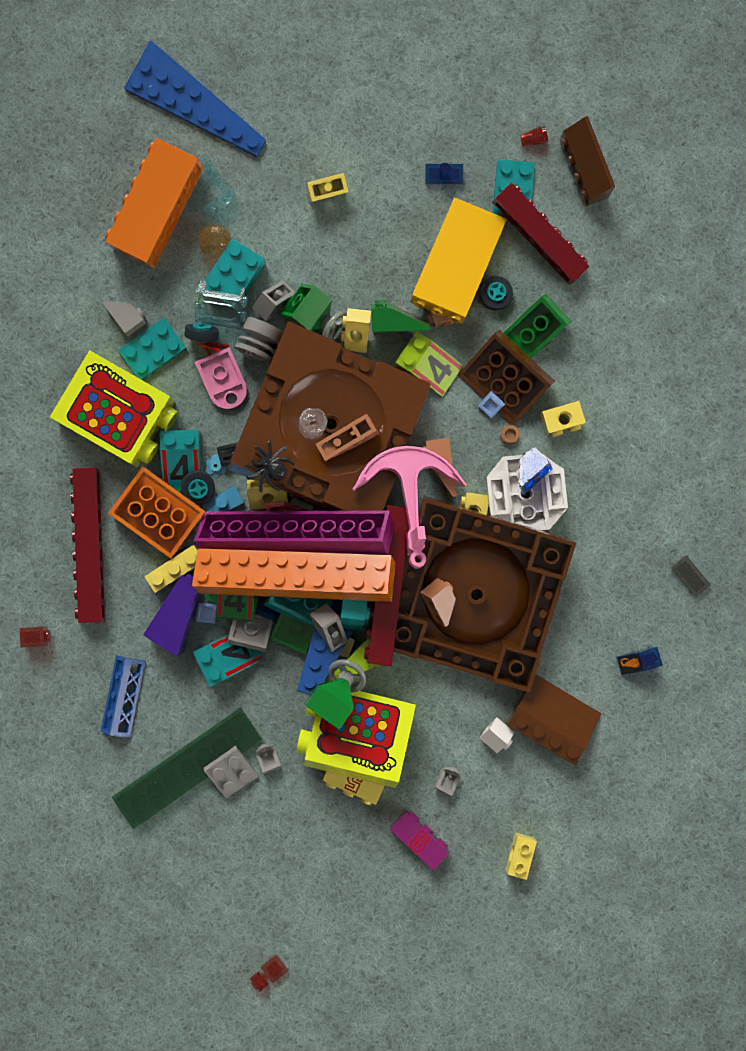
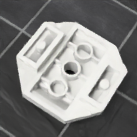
M542 453L502 457L486 477L490 516L543 531L550 530L568 508L564 469ZM520 462L523 467L522 489L529 490L530 497L528 499L521 496V489L519 487Z

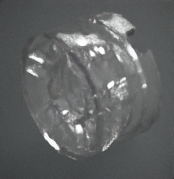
M318 408L305 409L298 422L300 433L309 439L320 437L327 426L325 413ZM310 421H315L316 424L310 425Z

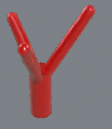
M191 340V342L202 347L208 356L212 355L209 349L219 353L221 351L219 348H229L228 344L199 343Z

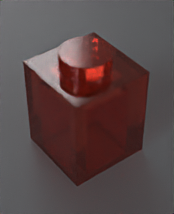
M47 626L20 628V648L48 646V642L51 641V632Z

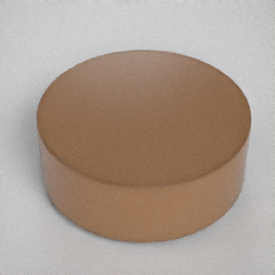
M514 425L505 426L500 433L501 440L506 444H514L520 436L518 428Z

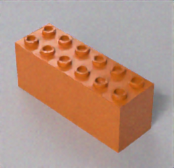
M157 137L149 145L148 156L146 160H142L139 167L140 172L137 177L133 178L131 182L132 188L129 194H126L123 198L121 211L116 213L114 217L115 223L105 236V242L113 250L153 270L204 170L197 157Z

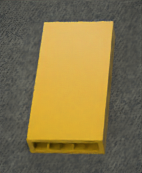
M454 197L410 302L417 308L428 309L437 316L442 315L454 323L463 324L507 219Z

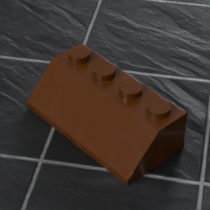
M586 116L563 131L560 145L567 152V163L574 170V181L576 184H579L581 199L586 201L588 206L608 199L615 188V184L589 117Z

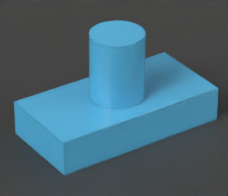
M234 486L213 497L202 506L206 512H229L245 502L237 487Z

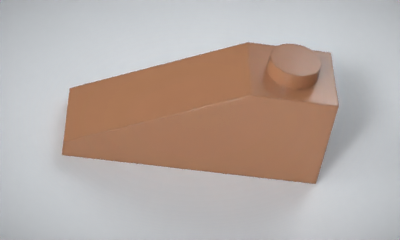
M365 414L316 443V446L324 460L328 461L365 443L378 435L379 432L368 414Z

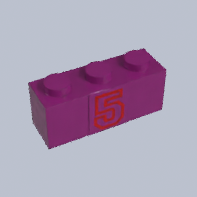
M405 810L390 826V830L434 870L449 854L448 844L442 838L437 840L432 835L434 831L427 824L421 825L418 822L420 818L413 811L409 813Z

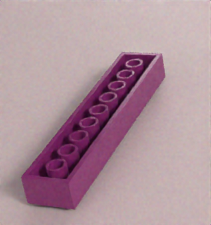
M390 511L205 512L194 542L198 549L388 555L395 525Z

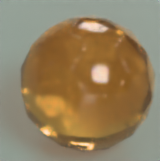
M210 224L200 231L198 244L200 250L206 256L220 258L232 238L230 232L224 226Z

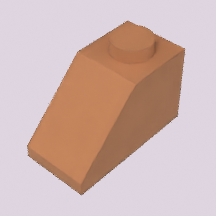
M437 578L420 593L434 621L446 627L449 624L456 598L452 592L454 590L452 585L447 581L444 582Z

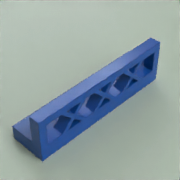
M116 655L100 732L111 736L130 737L146 661ZM136 663L138 664V669L132 675L130 672L131 664ZM132 682L134 688L133 691L128 694L126 688L127 685ZM128 701L130 708L124 713L122 710L123 704ZM124 720L126 723L125 732H120L118 727Z

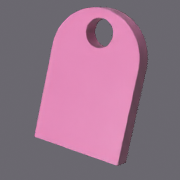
M230 347L195 362L207 392L216 406L223 409H233L242 404L247 394V387ZM232 393L237 396V401L234 404L227 403L226 397L228 394Z

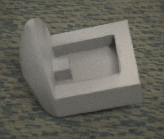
M271 744L260 745L256 751V756L262 773L265 774L281 768L274 746Z
M456 767L442 768L433 788L451 797L461 778L459 770Z

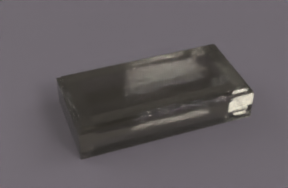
M687 555L671 567L694 597L699 596L711 586Z

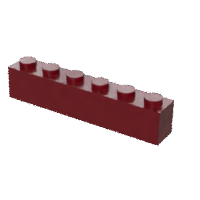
M511 182L492 201V204L570 285L590 267L587 264V259L574 250V245L570 241H566L561 236V231L548 222V217L535 208V203L522 194L523 191L518 185H514Z

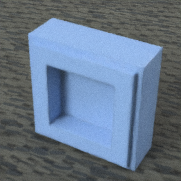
M491 391L478 407L492 419L505 403Z
M198 602L196 622L215 624L217 605Z

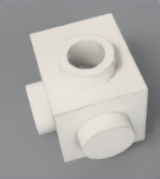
M496 717L485 728L479 739L498 753L503 748L506 750L512 744L511 738L515 732Z

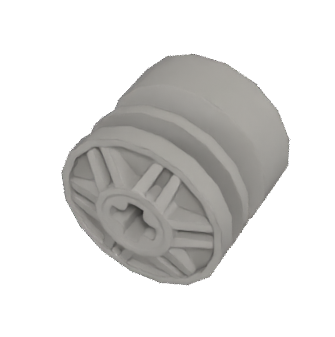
M247 317L242 330L249 336L240 335L238 340L242 343L237 342L234 348L253 361L270 364L272 357L269 355H274L275 350L270 345L278 346L283 332L262 320Z

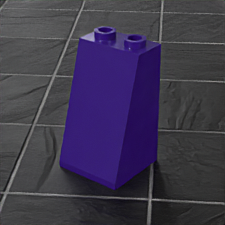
M190 574L180 576L143 634L175 656L182 655L201 594L192 587L193 575Z

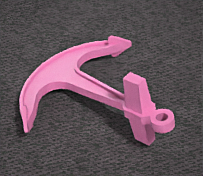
M402 446L386 450L374 457L364 468L352 490L355 491L382 470H390L398 475L401 481L410 528L406 535L407 555H411L409 558L410 565L418 569L423 567L426 562V556L421 552L425 547V526H419L418 473L423 469L431 468L463 487L467 484L456 469L435 452L421 447ZM414 558H420L421 562L417 563Z

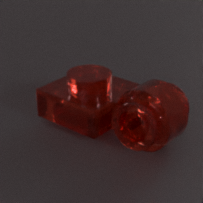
M276 954L261 966L264 973L258 971L250 977L252 981L250 984L255 990L258 989L260 992L268 986V978L274 983L288 972L289 969Z

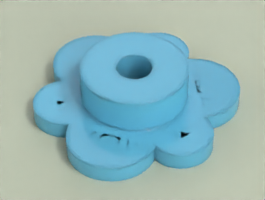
M213 455L211 460L206 461V473L213 474L214 477L224 474L227 470L226 466L221 467L218 455Z

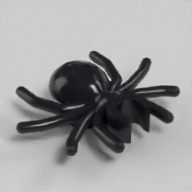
M268 441V455L262 448L256 446L255 449L260 452H256L255 455L259 456L261 461L256 462L252 459L251 463L254 466L245 463L246 467L258 471L251 476H247V480L261 474L259 492L263 491L264 476L272 488L280 491V488L269 479L280 481L286 477L287 468L279 461L295 465V462L288 458H276L282 451L288 449V446L280 448L272 456L271 441Z

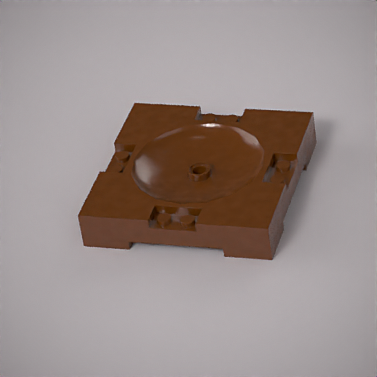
M288 321L227 469L245 477L255 474L258 471L246 467L245 463L254 466L251 463L252 459L260 462V457L255 455L256 452L260 451L256 450L255 447L259 446L268 455L267 442L271 441L272 456L280 448L288 446V449L282 451L276 458H288L295 462V465H291L288 462L279 461L287 468L286 477L280 481L269 478L281 490L331 511H383L397 474L390 470H382L355 491L352 489L364 468L374 457L386 450L407 445L431 383L379 360L374 362L342 348V344ZM368 414L379 434L365 443L325 461L316 443L363 415ZM326 423H331L334 429H328ZM261 474L252 480L260 482ZM264 476L263 484H269Z
M424 496L418 514L419 526H425V547L421 552L425 554L426 562L421 568H413L409 563L411 555H406L393 652L441 664L530 693L541 658L544 641L563 581H565L576 542L569 538ZM414 558L417 563L421 562L420 558ZM437 578L444 582L447 581L452 585L454 589L452 592L456 598L449 624L446 627L434 621L420 593ZM475 589L482 591L481 596L478 598L471 596L472 591Z

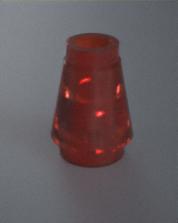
M539 126L520 135L522 146L544 145L545 142H549L546 126Z

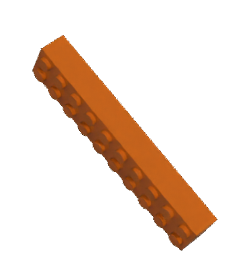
M198 549L192 587L201 594L392 602L396 563L392 555Z

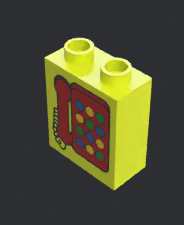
M89 350L50 418L131 465L138 467L141 461L145 464H149L159 448V444L153 441L160 428L168 431L172 427L178 416V411L173 409L176 402L169 395Z
M361 691L351 693L354 709L340 730L308 707L306 708L305 714L314 716L315 720L312 732L301 729L296 753L306 755L304 766L396 788L400 780L416 707L415 704Z

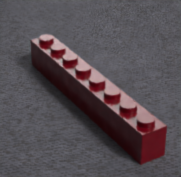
M96 467L72 468L73 473L70 474V484L73 485V493H71L70 499L71 503L74 504L71 520L75 526V531H72V541L75 542L73 561H76L73 577L77 581V588L74 589V598L77 600L75 618L78 619V623L105 622L99 469Z
M387 505L383 511H390L395 525L388 555H392L396 563L392 602L374 601L373 608L370 607L369 619L372 622L371 628L367 627L366 639H369V646L364 649V659H367L366 663L392 666L407 544L406 535L409 523L405 507Z

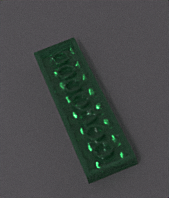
M240 707L113 795L112 799L130 826L135 829L208 778V775L204 772V767L234 746H237L240 752L244 753L263 738L242 707Z

